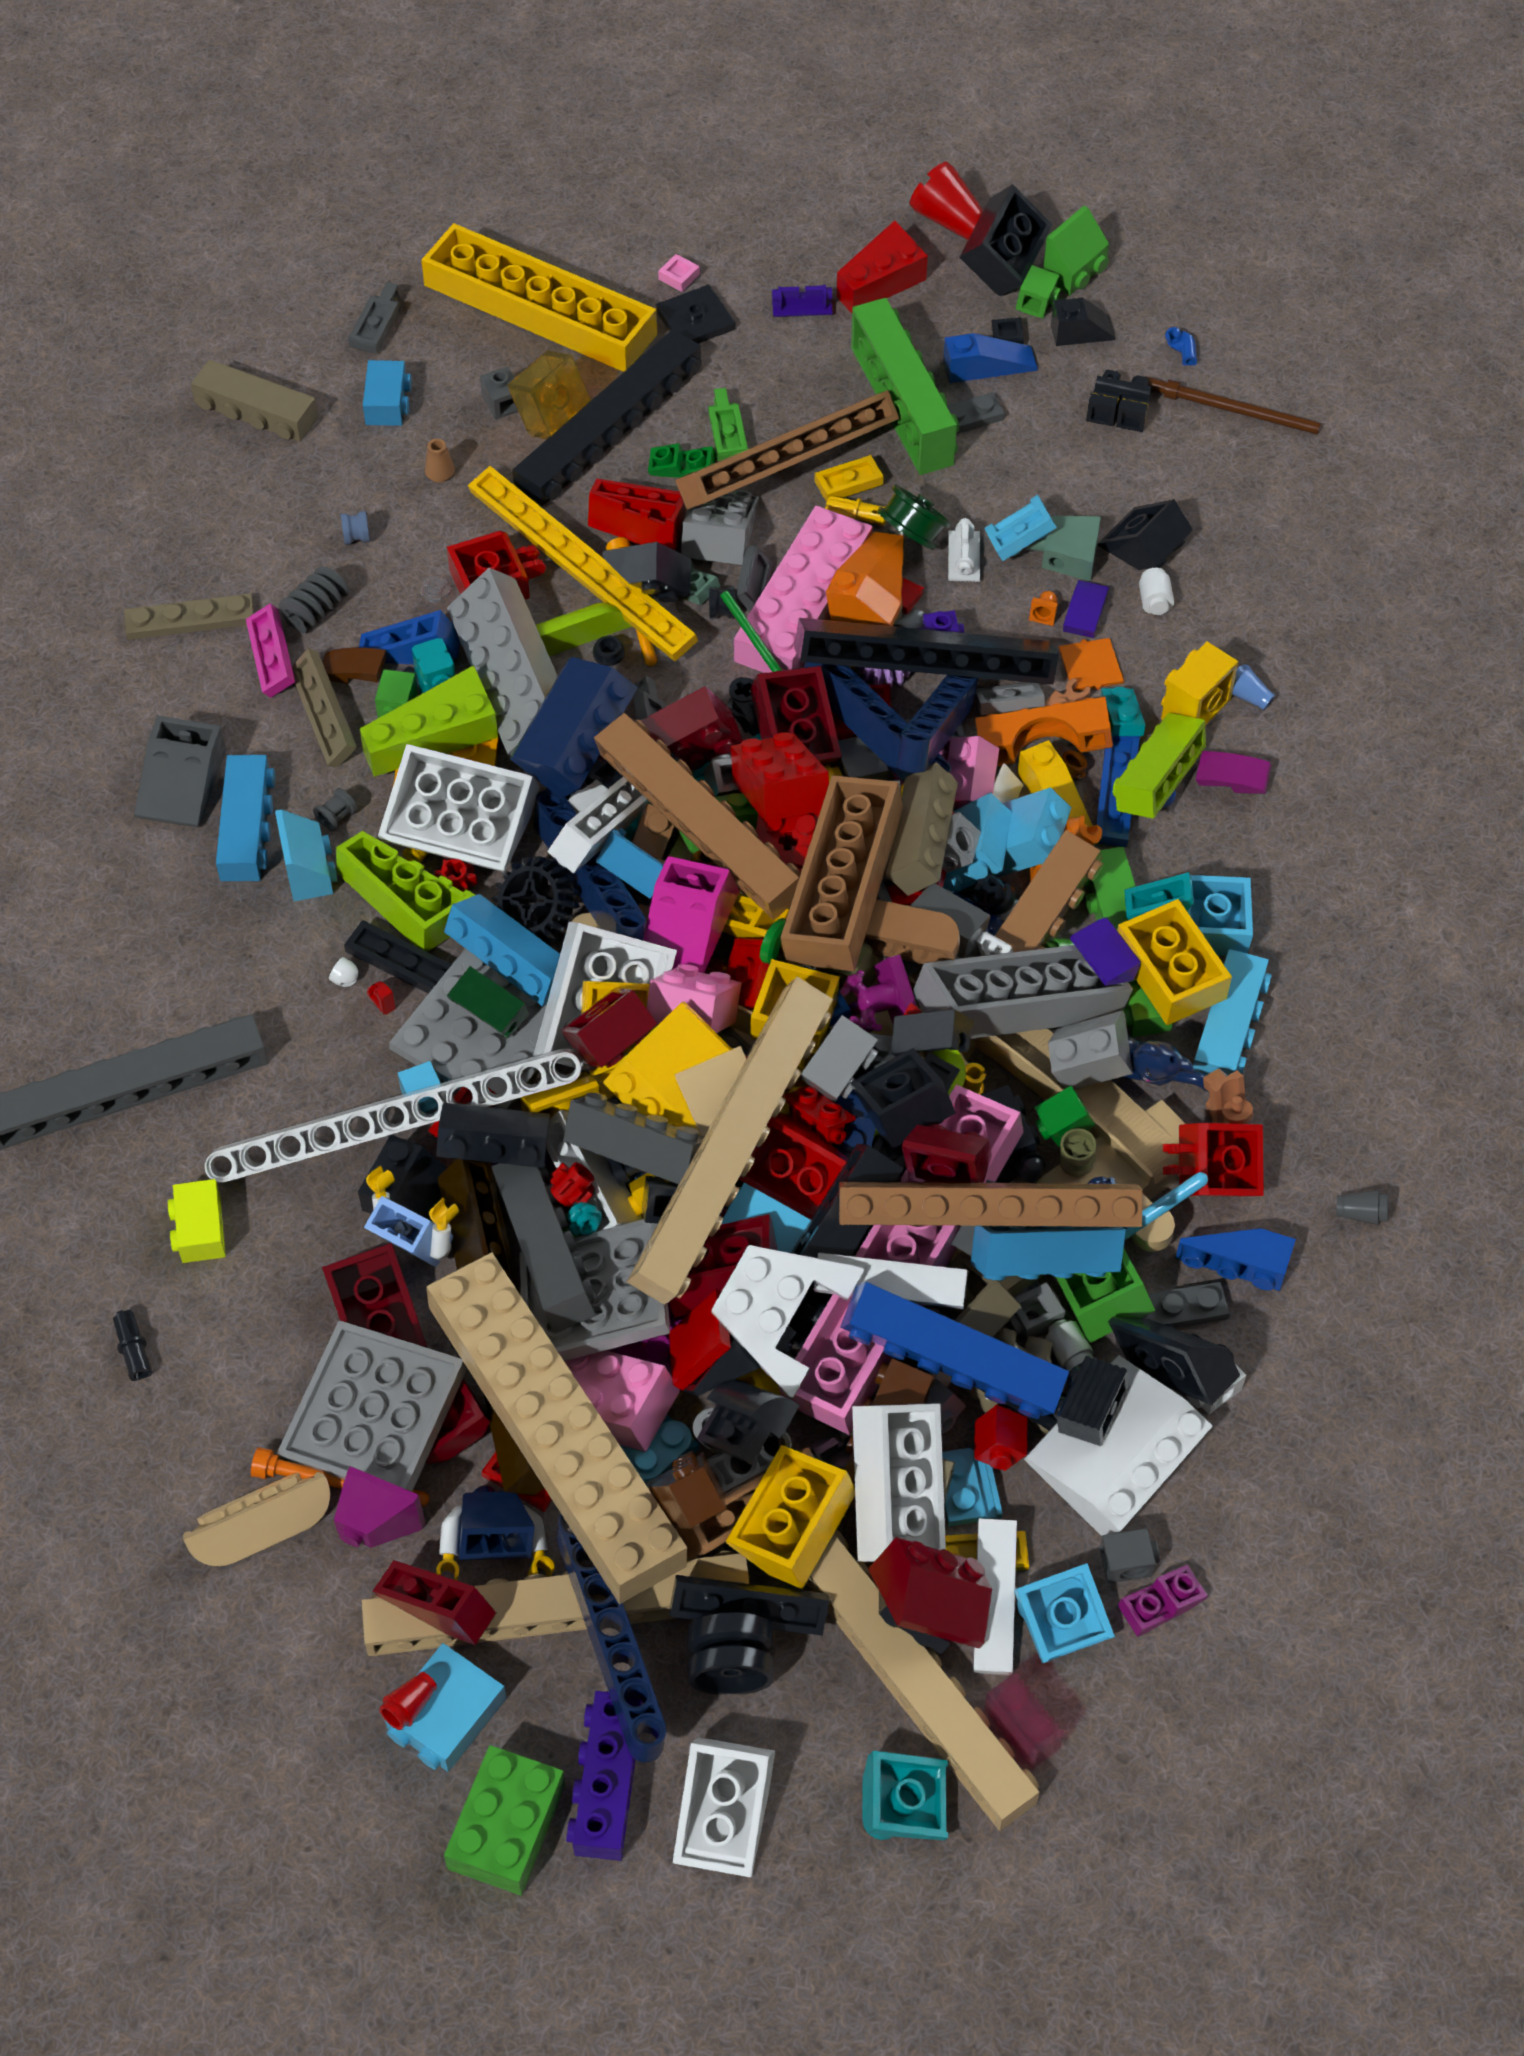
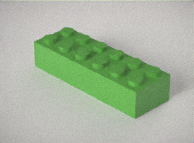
M887 298L852 307L851 349L875 394L886 390L889 391L899 417L898 420L891 423L919 475L953 466L954 455L958 452L956 432H959L958 419L955 414H951L948 410L945 395L942 392H938L934 376L931 371L926 370L921 352L913 347L908 329H903L897 309H892Z

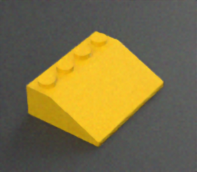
M683 1001L621 1060L603 1083L623 1104L635 1106L638 1109V1113L659 1115L667 1118L668 1124L677 1127L688 1126L698 1130L674 1075L728 1052L732 1048Z

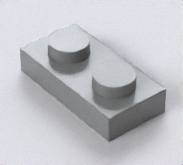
M1028 682L976 689L975 702L981 715L1002 714L1003 712L1018 711L1024 708L1045 707V696L1039 683Z

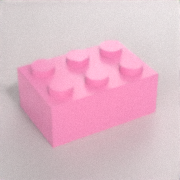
M606 1350L564 1361L619 1445L646 1452L680 1392L679 1388L673 1386L672 1377L666 1367Z

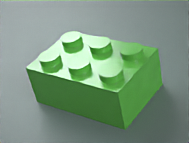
M489 1745L445 1851L444 1859L447 1869L522 1896L565 1789L564 1771Z

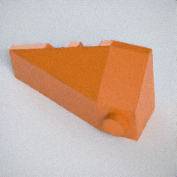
M873 532L840 566L826 590L831 621L893 626L902 608L903 535Z

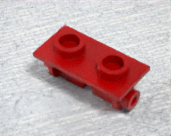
M811 1086L801 1087L796 1091L782 1095V1098L786 1099L785 1102L790 1104L789 1111L791 1112V1117L800 1121L811 1130L816 1128V1133L830 1144H841L846 1138V1133L844 1132L845 1124L856 1119L851 1113Z

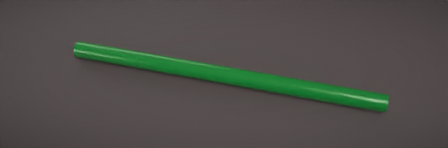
M729 591L723 592L720 597L772 672L783 671Z

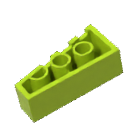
M364 831L359 832L336 847V873L414 946L426 952L450 938L444 930L452 905L475 896L474 893L468 890L462 892L453 887V882L442 875L437 878L425 871L424 865L415 860H412V862L400 857L396 849Z

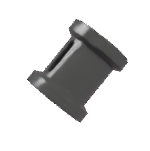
M337 788L334 791V796L322 806L317 805L313 809V813L319 823L328 830L334 831L338 827L337 823L348 814H354L357 811V804L344 789Z

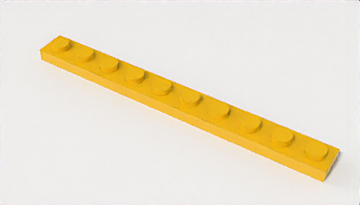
M489 466L468 484V488L474 496L603 603H610L619 608L626 622L673 661L676 662L698 642L697 636L692 630L648 594L642 593L641 589L629 584L604 558L493 467Z

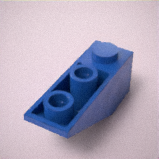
M1262 1228L1180 1238L1176 1259L1182 1260L1186 1266L1199 1269L1205 1267L1217 1271L1221 1277L1226 1279L1240 1278L1250 1281L1261 1290L1275 1289L1280 1291L1296 1239Z

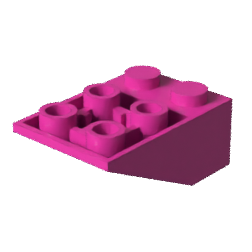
M667 857L654 886L643 941L677 950L672 969L680 964H688L698 967V972H705L740 892L731 871L689 860Z

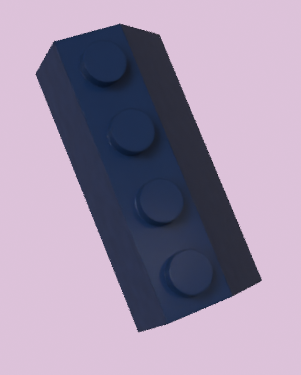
M570 657L509 759L561 799L580 789L600 754L594 737L623 714L638 687L613 667Z

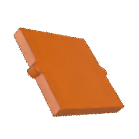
M1110 638L1092 641L1083 639L1080 643L1058 647L1068 680L1072 678L1077 679V686L1074 691L1084 690L1087 686L1091 689L1100 690L1104 686L1124 683Z

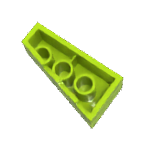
M473 665L360 728L364 755L373 776L376 777L399 769L406 744L448 754L498 738L496 713Z

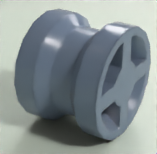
M359 511L357 515L353 516L347 513L341 514L345 545L352 544L355 540H361L364 543L370 542L366 511Z

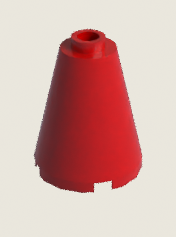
M945 161L938 164L927 174L930 179L925 185L921 182L917 185L909 204L915 212L968 240L983 209L955 167Z

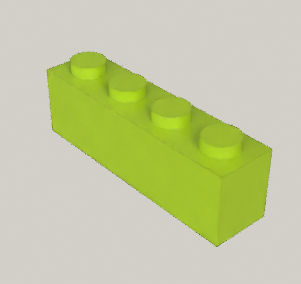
M1168 713L1163 721L1156 725L1151 737L1142 744L1139 753L1134 759L1129 761L1127 769L1114 782L1113 796L1116 797L1117 811L1152 819L1155 818L1206 748L1204 719Z

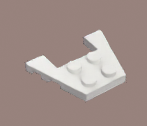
M748 1245L713 1306L711 1313L758 1362L766 1374L777 1383L785 1395L793 1399L809 1367L777 1350V1344L813 1282L848 1301L865 1269L858 1266Z

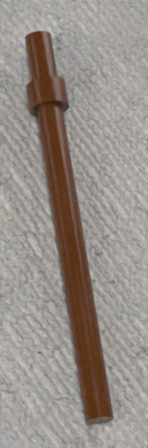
M1147 377L1151 391L1162 393L1165 398L1173 400L1181 398L1318 435L1320 429V422L1180 386L1181 382L1169 379L1168 382Z

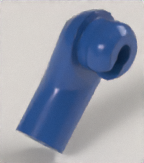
M1170 327L1165 333L1168 345L1181 353L1183 365H1196V343L1193 336L1180 330L1178 327Z

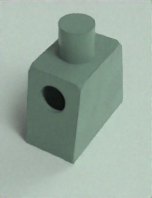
M1052 516L1051 518L1057 528L1049 532L1046 537L1028 545L1026 549L1044 552L1042 568L1091 581L1101 517Z

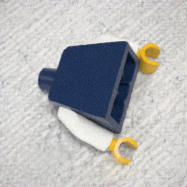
M483 1485L476 1488L474 1492L463 1494L462 1505L454 1507L442 1522L439 1555H443V1560L437 1565L436 1574L441 1575L442 1572L449 1571L453 1573L454 1580L458 1581L459 1566L454 1561V1556H458L459 1560L531 1558L533 1553L534 1561L528 1569V1576L538 1574L537 1568H542L545 1570L546 1576L551 1577L554 1571V1562L545 1556L544 1553L548 1548L541 1516L526 1505H523L517 1493L495 1492L491 1486Z

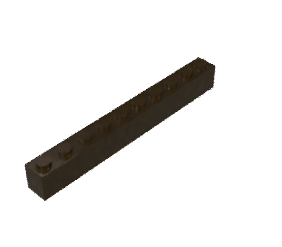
M456 1159L438 1177L441 1197L445 1199L446 1207L449 1209L452 1204H456L459 1209V1213L448 1223L451 1226V1234L453 1235L451 1244L457 1270L492 1252L520 1294L491 1162ZM484 1394L504 1492L536 1496L544 1489V1486Z

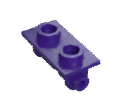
M826 284L822 286H805V292H799V286H778V289H772L773 317L833 315L832 287H826Z

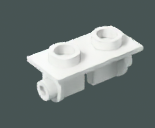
M966 518L959 520L955 531L949 530L948 581L980 582V531H974V525Z

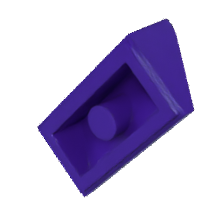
M1108 918L1099 919L1071 935L1070 940L1105 986L1134 980L1141 962Z

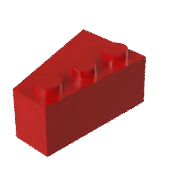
M894 220L837 272L836 297L852 314V307L894 296L926 280L928 255Z
M598 478L595 480L589 492V527L618 537L627 538L629 541L640 545L658 542L675 550L683 532V521L687 515V509L679 491Z

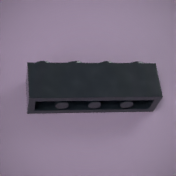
M857 1143L791 1253L818 1258V1253L855 1257L863 1244L862 1237L868 1227L872 1228L873 1225L839 1224V1182H901L899 1176L904 1168L871 1146ZM813 1282V1283L811 1284V1286H810V1288L813 1289V1290H814V1282Z

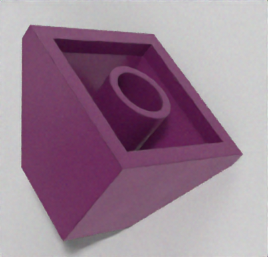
M352 1466L349 1467L334 1516L337 1533L340 1534L339 1538L354 1547L364 1544L372 1548L423 1530L426 1522L418 1494Z

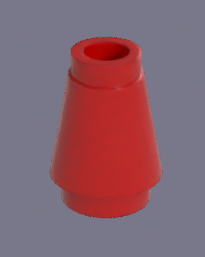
M420 1672L417 1676L383 1698L384 1703L379 1707L382 1717L397 1730H402L405 1726H412L433 1695V1692L437 1689V1684L427 1673Z

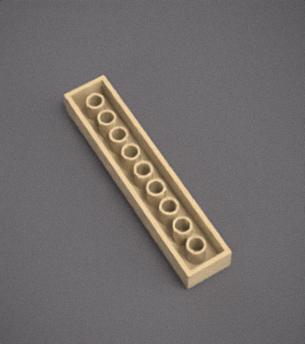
M491 1252L426 1286L430 1311L618 1603L622 1604L687 1567V1546L494 1254Z

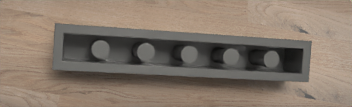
M502 1163L492 1166L541 1305L554 1333L595 1317L596 1314L591 1301L596 1300L597 1297L589 1278L586 1280L581 1278L588 1274L580 1255L573 1256L572 1254L578 1251L571 1231L564 1232L563 1230L569 1227L562 1208L558 1207L555 1209L554 1207L560 1204V1202L551 1193L553 1184L546 1186V1182H549L551 1177L545 1163L544 1168Z

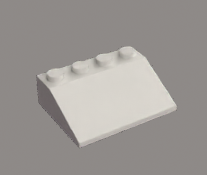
M406 744L377 839L505 872L530 820L540 786L531 775Z
M569 922L533 1057L559 1049L568 1048L575 1051L561 1032V1029L581 1015L583 981L650 984L651 979L664 974L665 971L672 970L677 950L585 924ZM562 1057L556 1062L573 1068L576 1067L574 1061L568 1057ZM581 1059V1070L590 1071L597 1068L596 1066L585 1064Z
M1120 1355L1111 1364H1117L1120 1368L1124 1367L1127 1369L1129 1386L1117 1410L1114 1421L1106 1434L1105 1440H1103L1102 1446L1059 1433L1058 1424L1056 1423L1024 1458L1101 1536L1120 1532L1213 1427L1186 1399Z

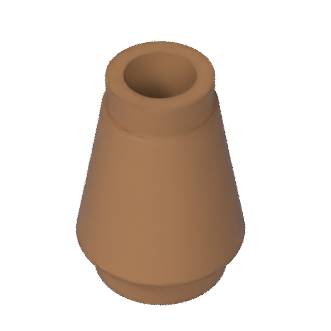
M432 439L427 445L424 472L434 482H445L453 476L455 466L445 441L442 439Z

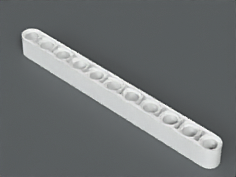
M559 1049L224 1145L215 1149L208 1156L205 1162V1172L210 1179H216V1182H227L440 1121L443 1103L460 1104L453 1097V1091L458 1087H467L473 1094V1099L469 1103L461 1105L489 1107L569 1084L580 1075L581 1059L571 1049ZM562 1057L571 1058L576 1065L575 1070L569 1075L560 1074L555 1068V1063L558 1059ZM527 1067L537 1068L541 1073V1080L533 1085L526 1084L521 1078V1072ZM493 1077L504 1079L507 1084L506 1091L502 1094L491 1093L487 1088L488 1080ZM433 1097L438 1103V1110L433 1114H426L421 1111L419 1107V1100L421 1098ZM391 1106L399 1107L404 1113V1120L398 1124L390 1123L385 1117V1110ZM356 1116L364 1117L369 1122V1130L361 1134L356 1133L351 1127V1119ZM321 1126L330 1127L335 1133V1140L331 1143L321 1142L316 1134L317 1128ZM286 1136L296 1137L301 1145L300 1151L296 1153L287 1152L282 1146L283 1138ZM252 1146L263 1148L266 1153V1160L262 1163L253 1162L248 1156V1149ZM215 1157H227L232 1164L231 1171L226 1173L219 1172L214 1166Z

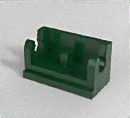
M469 966L447 994L448 999L481 1019L507 1039L513 1035L520 1024L529 1016L523 1001L471 966Z

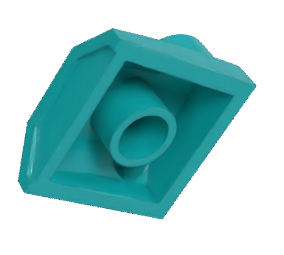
M873 1750L867 1757L862 1779V1822L867 1833L878 1840H888L892 1837L947 1840L946 1767L948 1766V1760Z

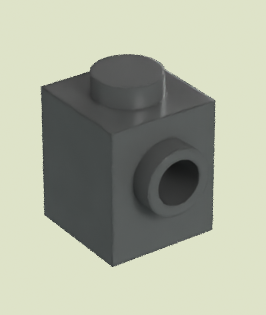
M508 366L480 375L482 396L495 420L524 410L522 390Z

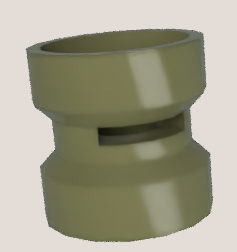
M1071 1129L1061 1138L1060 1165L1066 1173L1078 1177L1090 1173L1096 1161V1140L1085 1129Z

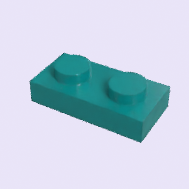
M1125 687L1102 688L1100 697H1105L1111 735L1144 736L1146 725L1134 690Z

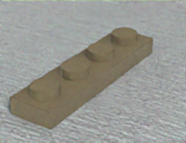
M251 593L124 609L127 640L247 625L246 618L254 614Z
M308 648L292 665L295 685L327 765L338 767L350 756L357 746L318 651Z

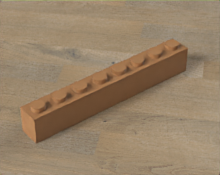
M886 390L678 478L675 482L686 509H690L898 420L899 417L889 391Z
M623 713L596 735L594 740L600 755L717 867L729 869L737 886L770 918L775 920L791 906L801 875L799 870L792 863L786 865L779 859L780 854L769 842L763 844L757 838L758 834L747 821L741 823L735 817V811L725 800L719 802L713 797L714 792L710 786L702 779L699 782L692 777V771L681 759L676 762L670 756L671 752L660 739L654 741L649 736L648 729L640 720L633 721L628 715Z
M839 1182V1224L1142 1227L1143 1189L1138 1184Z

